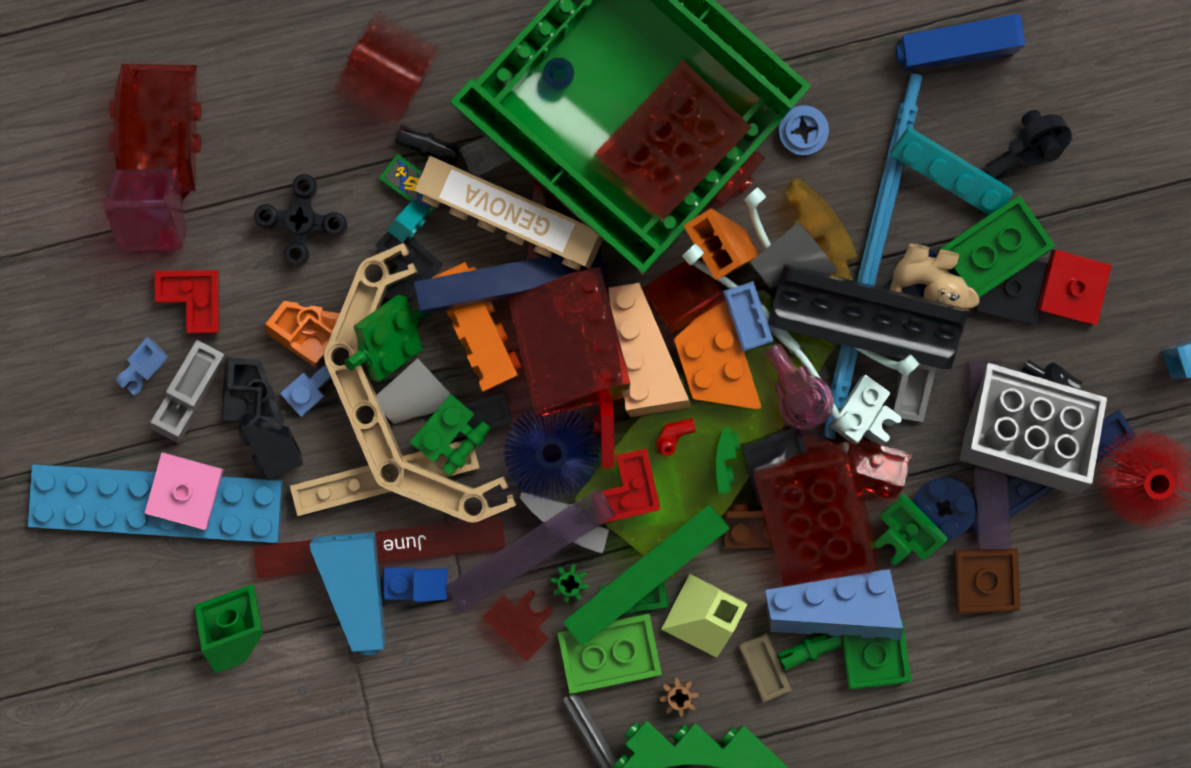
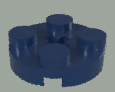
M950 476L938 477L925 482L919 488L913 500V503L944 533L947 540L954 539L965 533L973 523L976 515L975 499L970 488L961 480ZM945 500H949L953 513L951 515L945 513L944 516L938 514L939 508L936 507V503H943Z

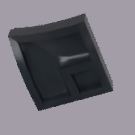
M797 422L773 433L740 444L756 502L759 506L819 487Z

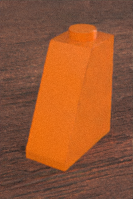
M713 209L705 211L683 225L693 243L703 250L704 254L701 257L715 280L738 270L760 254L746 228Z

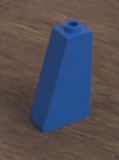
M1021 14L903 35L899 39V44L895 45L897 63H902L903 71L1014 55L1025 46Z

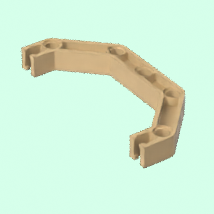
M402 243L367 258L358 267L325 349V364L378 485L464 521L478 522L517 505L512 494L507 495L508 502L494 507H489L488 500L484 496L486 491L499 484L502 489L508 488L505 476L477 488H472L404 461L363 363L355 368V370L350 371L345 365L339 366L334 361V353L339 348H345L349 352V356L357 352L358 339L353 326L381 307L388 287L418 275L414 263L409 264L407 270L390 275L386 262L400 254L403 257L410 254L407 246ZM380 266L383 270L381 280L375 283L369 282L367 279L369 268ZM363 406H369L374 411V419L369 424H364L359 420L358 412ZM387 464H394L399 470V477L394 482L387 481L383 477V469ZM475 497L481 501L482 511L479 514L471 515L466 511L465 502L468 498Z

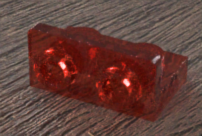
M860 439L856 444H852L849 441L843 467L837 480L845 483L846 486L852 489H865L874 492L881 498L896 499L904 488L912 454L864 439Z

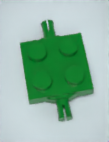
M398 294L353 326L358 339V350L355 354L344 360L345 366L350 371H353L364 363L370 379L378 382L423 350L417 332V324L426 317H429L430 313L420 315L419 308L411 313L407 297Z

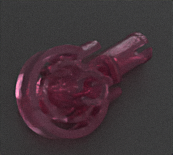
M782 343L772 347L771 351L767 350L764 354L779 376L778 382L773 384L779 394L778 409L782 418L789 425L797 429H810L823 424L830 417L834 405L833 394L828 384L821 378L811 375L806 365L799 368L795 367L783 348ZM800 415L799 419L807 420V423L799 422L794 417Z

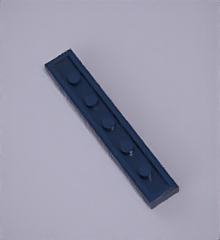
M600 248L591 268L588 269L581 266L579 271L562 264L564 258L555 254L551 256V259L545 256L415 281L414 289L420 315L606 279V271Z
M1116 410L1103 419L1098 452L1100 453H1097V458L1099 459L1104 457L1102 454H1109L1106 451L1107 449L1112 452L1111 448L1113 445L1116 448L1120 447V444L1117 443L1118 440L1121 443H1125L1124 437L1126 442L1128 438L1129 440L1134 438V431L1120 410ZM1012 477L975 501L976 515L971 527L976 535L981 537L1055 488Z

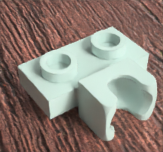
M865 374L860 377L839 410L841 416L850 411L857 419V422L844 433L835 425L834 419L829 427L852 444L858 443L862 436H865L874 444L883 445L889 441L890 437L882 429V423L886 426H892L895 423H900L901 417L886 405L882 406L890 392Z

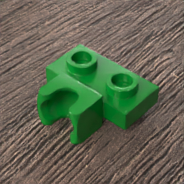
M903 493L881 512L879 517L888 527L878 535L874 545L876 548H881L885 544L895 546L896 552L891 559V563L896 565L909 555L911 550L922 561L926 560L946 542L947 537Z

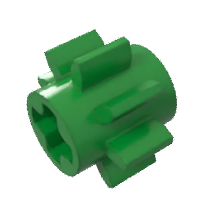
M574 563L571 565L570 570L567 571L562 566H559L560 577H551L553 583H558V588L554 590L553 594L563 593L565 595V603L569 601V596L573 595L578 600H581L580 589H589V585L582 583L581 579L585 577L587 572L582 571L578 574L575 571ZM568 575H573L574 581L579 583L578 587L573 586L571 591L565 590L566 585L561 583V580H566Z

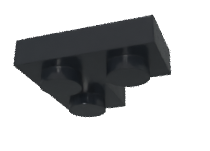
M387 231L375 246L384 252L402 244V242ZM408 237L403 242L410 254L404 257L400 254L391 259L398 265L392 274L407 270L408 265L414 263L418 275L388 287L385 297L389 300L399 294L406 296L408 303H410L416 296L414 282L432 278L443 265L442 262L413 237L411 239Z

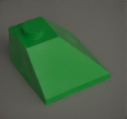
M253 584L194 605L201 650L215 674L245 663L264 633Z

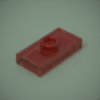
M758 151L754 152L717 193L714 201L720 207H723L737 190L743 194L754 181L750 177L751 174L765 160V157Z

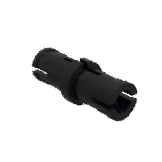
M402 124L395 138L396 144L420 152V156L425 158L431 156L450 165H454L460 150L459 146L435 138V134L418 132Z

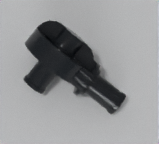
M1038 110L1027 112L1021 119L1025 127L1020 131L1016 139L1008 143L1010 145L1008 147L1009 150L985 164L990 175L998 180L1018 166L1026 169L1031 165L1058 159L1072 141V132L1063 117L1056 114L1041 116Z

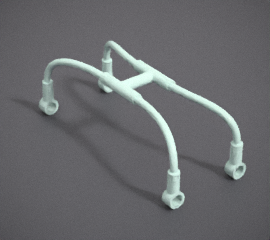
M757 187L744 201L748 206L757 235L766 249L771 243L762 227L756 209L758 204L766 198V195ZM694 244L682 257L690 266L694 265L713 277L707 265L699 260L704 254L703 250L697 244ZM725 276L717 279V281L729 289L738 287L737 284ZM762 305L768 323L770 312ZM768 324L773 335L782 342L791 354L794 353L806 368L835 420V425L843 433L846 432L857 422V419L850 411H847L842 416L840 415L821 377L800 349L798 342L789 332ZM855 348L871 359L898 370L904 376H907L919 365L911 354L904 360L896 362L879 353Z

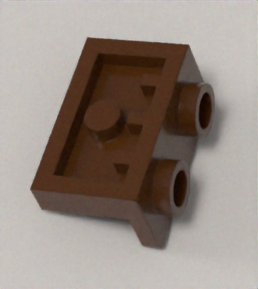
M780 503L763 504L761 510H749V504H730V510H723V520L730 527L724 533V548L787 547L788 510L780 509Z

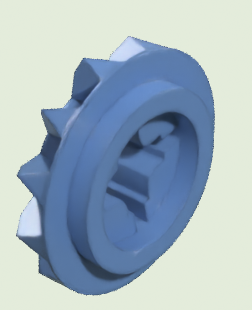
M807 105L794 107L779 125V137L784 147L795 155L808 156L819 151L826 143L829 134V126L825 116L818 109ZM800 118H802L806 127L817 128V130L808 133L806 144L801 135L791 134V132L800 127Z

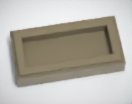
M767 633L738 644L763 703L792 691Z

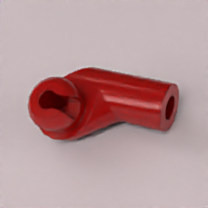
M693 418L667 423L663 426L656 440V448L663 456L672 455L676 450L675 447L680 436L696 433Z

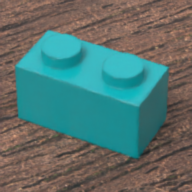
M413 199L395 218L387 231L403 243L408 237L411 239L418 231L416 228L421 229L427 221L425 216L429 211Z

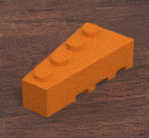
M464 262L432 278L476 270L475 266L469 268L467 263ZM491 301L446 310L449 318L451 317L453 321V327L461 344L467 351L466 354L471 367L480 379L478 382L483 392H488L520 377L517 370L521 369L522 366L515 351L508 353L504 342L509 340L502 324L495 325L491 313L495 312V308Z

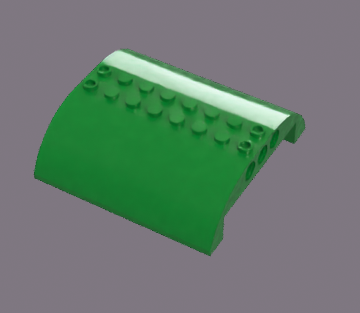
M550 0L476 82L471 78L452 98L450 104L643 275L685 231L683 225L696 218L781 123L809 90L811 85L715 0Z

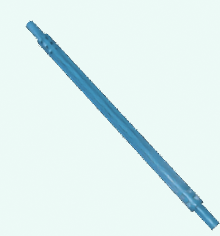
M910 74L904 102L899 105L857 282L873 286L876 283L904 168V163L892 157L890 150L908 126L912 129L914 127L918 111L916 102L923 77L918 74ZM841 344L829 393L838 411L848 398L859 353L854 347ZM829 410L822 437L834 439L836 431L829 427L833 421Z

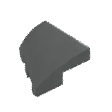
M799 222L750 262V266L770 289L778 287L784 264L825 274H833L837 271L834 264Z

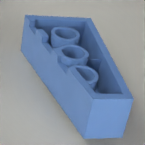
M890 569L765 590V604L771 632L811 635L812 633H826L829 636L857 635L861 636V638L887 637L889 640H901L903 626Z

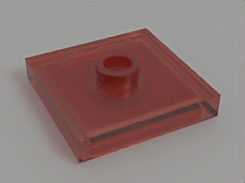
M686 260L642 288L644 294L672 334L726 300L711 277L694 265L690 266Z

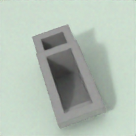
M196 340L168 387L165 399L150 422L152 430L180 443L224 358L223 353Z
M919 363L907 376L899 372L893 411L902 419L924 421L936 367Z
M524 491L521 492L520 499L548 527L584 548L603 554L609 528L579 520L582 507Z

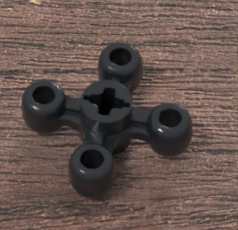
M300 174L293 180L292 190L296 200L290 209L281 211L273 205L262 204L254 212V220L259 227L272 229L275 226H283L289 230L291 240L285 248L284 258L293 267H302L309 261L310 252L306 241L312 232L323 231L329 236L340 237L348 228V222L341 213L330 212L327 215H319L313 211L311 200L317 193L318 184L308 174ZM307 181L310 183V187L307 191L303 192L300 190V186L303 182ZM268 211L271 212V219L264 222L262 219L263 214ZM301 213H303V216L308 219V223H303L301 228H299V225L294 223V218H300ZM338 219L340 221L339 228L332 230L330 227L331 222ZM300 249L302 252L300 259L294 260L292 257L293 252Z

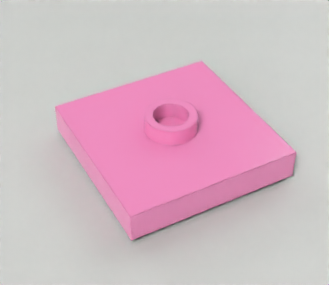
M162 452L145 514L207 530L224 469Z

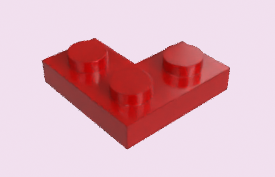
M218 270L155 271V302H186L187 333H220Z
M647 448L615 455L622 486L592 493L598 523H607L661 510Z

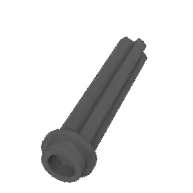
M577 693L567 695L562 699V704L599 768H611L616 758Z

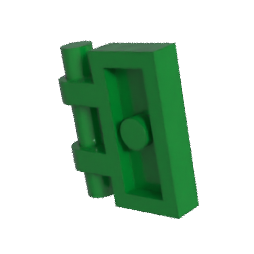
M450 393L410 443L433 462L436 461L441 453L447 456L449 460L441 469L452 476L458 467L462 469L467 463L466 458L473 449L483 444L486 440L484 436L491 427L483 420L475 429L469 426L467 422L475 413ZM461 431L467 438L455 451L449 444Z

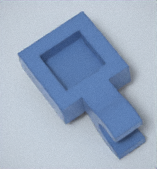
M146 337L127 359L130 365L118 375L116 382L124 388L128 382L132 381L127 389L131 394L136 395L143 387V377L148 380L162 366V363L168 356L156 342Z
M324 365L312 378L306 373H302L280 393L301 417L326 396L320 388L332 379L327 366Z

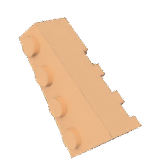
M640 283L608 288L625 407L629 416L635 417L692 407Z

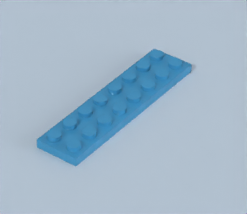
M32 464L28 527L279 543L283 480L222 476L208 529L203 530L145 514L156 472Z

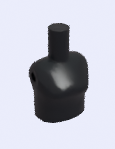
M1027 360L1022 368V371L1029 375L1079 389L1082 385L1081 380L1072 376L1054 362L1049 363L1043 369L1032 361Z

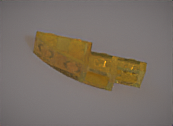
M799 178L791 179L789 181L790 188L786 189L790 205L792 207L797 206L800 217L796 218V222H799L813 239L821 237L822 243H819L818 246L837 268V271L829 275L852 280L846 261L856 258L857 253L843 224L831 207L810 186Z

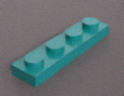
M909 126L890 150L892 157L988 215L1004 206L1013 195L1011 188Z

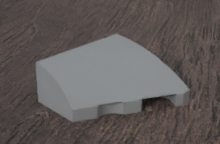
M417 358L376 396L385 416L393 424L434 413L450 395V392Z

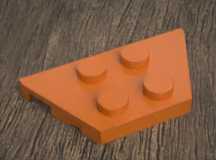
M722 293L673 339L692 400L754 410L761 409L762 407L745 353L742 351Z

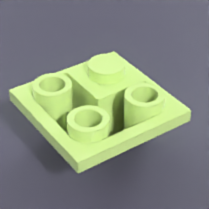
M689 573L661 630L717 658L733 634L747 607V603Z

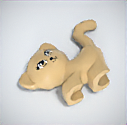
M913 243L909 244L904 258L897 263L893 270L890 290L902 292L903 288L924 284L926 285L924 289V298L962 308L978 306L979 296L973 288L968 287L962 277L950 274L947 270L952 269L957 264L959 259L958 253L940 250L936 258L928 257L929 247Z

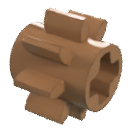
M675 676V684L671 686L666 683L663 684L667 695H662L659 699L661 702L668 701L669 705L666 709L668 714L675 709L678 710L680 717H683V710L687 707L695 710V706L691 703V698H696L699 694L696 691H689L692 684L691 680L682 684L678 677ZM681 689L685 695L688 694L687 697L682 699L683 703L677 704L675 699H670L671 696L675 695V690Z

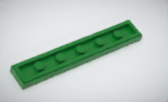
M709 503L565 618L563 623L578 642L584 646L729 530L730 527Z

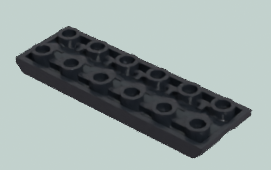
M784 264L768 324L778 329L900 359H905L911 354L920 364L940 369H951L969 309Z

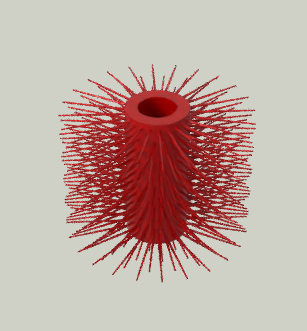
M1137 429V440L1134 431L1135 444L1132 439L1134 449L1128 438L1129 446L1127 445L1126 447L1129 452H1123L1119 448L1121 451L1119 453L1112 446L1117 452L1116 454L1110 453L1116 456L1114 459L1102 454L1122 466V468L1116 466L1120 468L1116 469L1097 464L1109 470L1101 472L1102 474L1113 471L1105 474L1106 476H1102L1110 478L1100 479H1108L1102 481H1110L1104 484H1114H1099L1110 489L1104 494L1115 491L1108 496L1111 497L1105 501L1110 500L1106 505L1108 506L1114 502V498L1116 499L1117 503L1110 507H1116L1114 509L1115 514L1122 511L1125 516L1131 517L1134 521L1133 518H1135L1137 513L1136 518L1138 519H1135V524H1138L1139 518L1142 522L1143 517L1144 525L1147 528L1146 514L1150 530L1149 518L1151 517V525L1153 512L1152 525L1154 528L1155 517L1158 531L1160 513L1163 518L1162 510L1168 522L1166 511L1167 513L1169 511L1166 507L1167 504L1171 508L1172 506L1176 507L1173 503L1181 507L1184 503H1180L1179 499L1191 503L1173 492H1179L1174 489L1191 492L1190 489L1185 488L1191 487V483H1189L1191 481H1184L1191 480L1189 479L1191 477H1186L1191 476V474L1182 475L1191 473V471L1181 467L1189 461L1183 464L1180 463L1183 460L1186 461L1183 458L1185 455L1177 458L1181 454L1179 451L1183 450V448L1179 447L1177 451L1173 452L1177 446L1175 445L1172 449L1170 439L1168 443L1166 440L1164 442L1161 436H1158L1155 432H1153L1155 438L1148 432L1149 444L1147 431L1145 430L1146 442L1145 436H1143L1142 446V440H1140Z

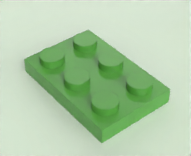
M649 613L616 619L584 646L578 642L569 629L557 631L570 694L662 675Z

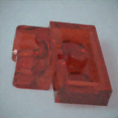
M532 588L516 605L503 595L482 617L527 661L549 639L539 626L554 611L550 605L544 607L541 611L532 610L530 602L536 594Z

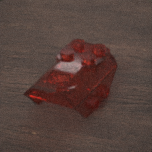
M121 64L114 101L110 102L109 107L110 118L114 120V132L110 133L109 146L110 151H114L120 189L132 192L139 198L144 207H181L186 196L191 191H196V153L201 152L202 144L201 135L196 134L197 121H201L202 117L201 102H197V65Z

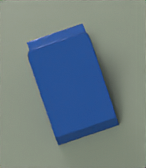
M385 567L384 599L413 600V602L447 600L448 568Z

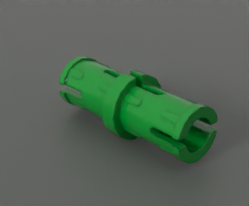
M823 633L812 639L806 637L802 639V643L777 654L781 665H784L783 669L788 671L809 660L815 662L818 660V656L843 647L840 636H829V634Z

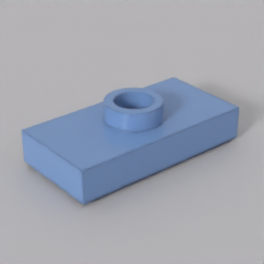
M754 282L723 291L742 351L744 352L773 342Z

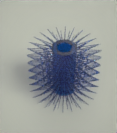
M550 403V434L545 404L547 430L538 405L544 430L534 408H532L539 427L527 410V414L534 426L522 413V418L529 427L517 418V421L525 429L515 422L513 426L521 432L510 428V431L519 436L508 433L507 437L517 441L510 439L505 441L515 445L505 444L506 447L504 449L510 448L512 451H505L504 454H517L510 457L505 456L504 461L514 460L508 462L506 467L517 464L510 467L508 473L519 469L512 473L511 478L521 473L515 478L514 484L528 474L519 483V487L531 476L524 486V491L535 478L529 494L541 475L534 498L545 474L540 500L548 473L547 501L551 470L553 501L554 470L558 499L559 492L556 472L564 498L565 493L560 475L571 497V492L564 475L576 494V489L568 475L582 491L581 485L573 475L586 486L585 481L578 474L590 481L589 476L581 470L592 476L593 472L585 467L597 471L595 466L589 463H597L598 465V462L588 458L599 459L598 454H591L592 452H599V449H587L599 447L598 442L589 443L596 441L597 437L589 438L591 435H595L593 431L585 434L593 429L592 426L581 431L589 424L588 420L578 427L585 419L584 416L573 426L580 416L579 412L567 427L575 412L574 409L563 427L569 406L558 430L563 405L555 432L557 403L553 434ZM549 444H555L560 448L561 452L558 457L549 459L542 452L544 447Z

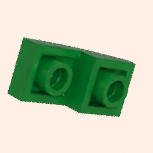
M730 427L721 429L715 449L714 480L717 494L731 492L730 485L735 484L732 467L725 466L724 461L737 458L735 451H740L737 432L731 433Z

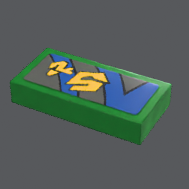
M397 154L379 179L411 202L414 199L428 210L427 215L431 216L436 207L421 201L423 195L414 191L422 171Z

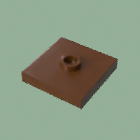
M1018 548L954 550L956 613L1020 611Z

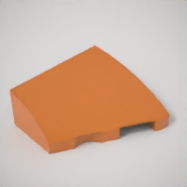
M283 301L265 323V333L316 368L324 358L325 349L340 313L323 311L322 307L318 306L302 307L298 303Z

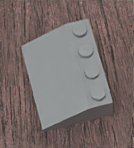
M987 363L965 430L959 460L1079 495L1091 486L1093 482L1107 398Z

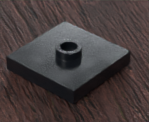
M1040 261L1031 263L981 297L978 306L975 307V312L1037 325L1040 311H1037V306L1048 263Z

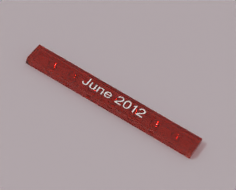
M502 516L488 517L473 523L462 520L375 531L378 563L506 547ZM311 540L255 546L254 555L257 578L318 571L310 551Z

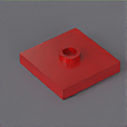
M1051 250L1037 311L1090 325H1098L1112 265L1059 250Z
M598 380L599 415H593L594 434H599L602 468H613L615 466L611 382L609 380Z

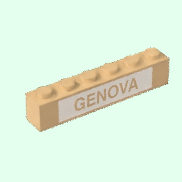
M429 156L414 190L423 195L421 201L438 208L440 203L451 207L450 214L465 221L468 215L479 220L477 226L492 233L495 232L496 228L507 232L506 239L521 246L524 241L536 245L533 251L550 259L553 253L564 258L562 264L577 271L580 270L581 266L588 269L591 268L603 241L590 227L431 156Z

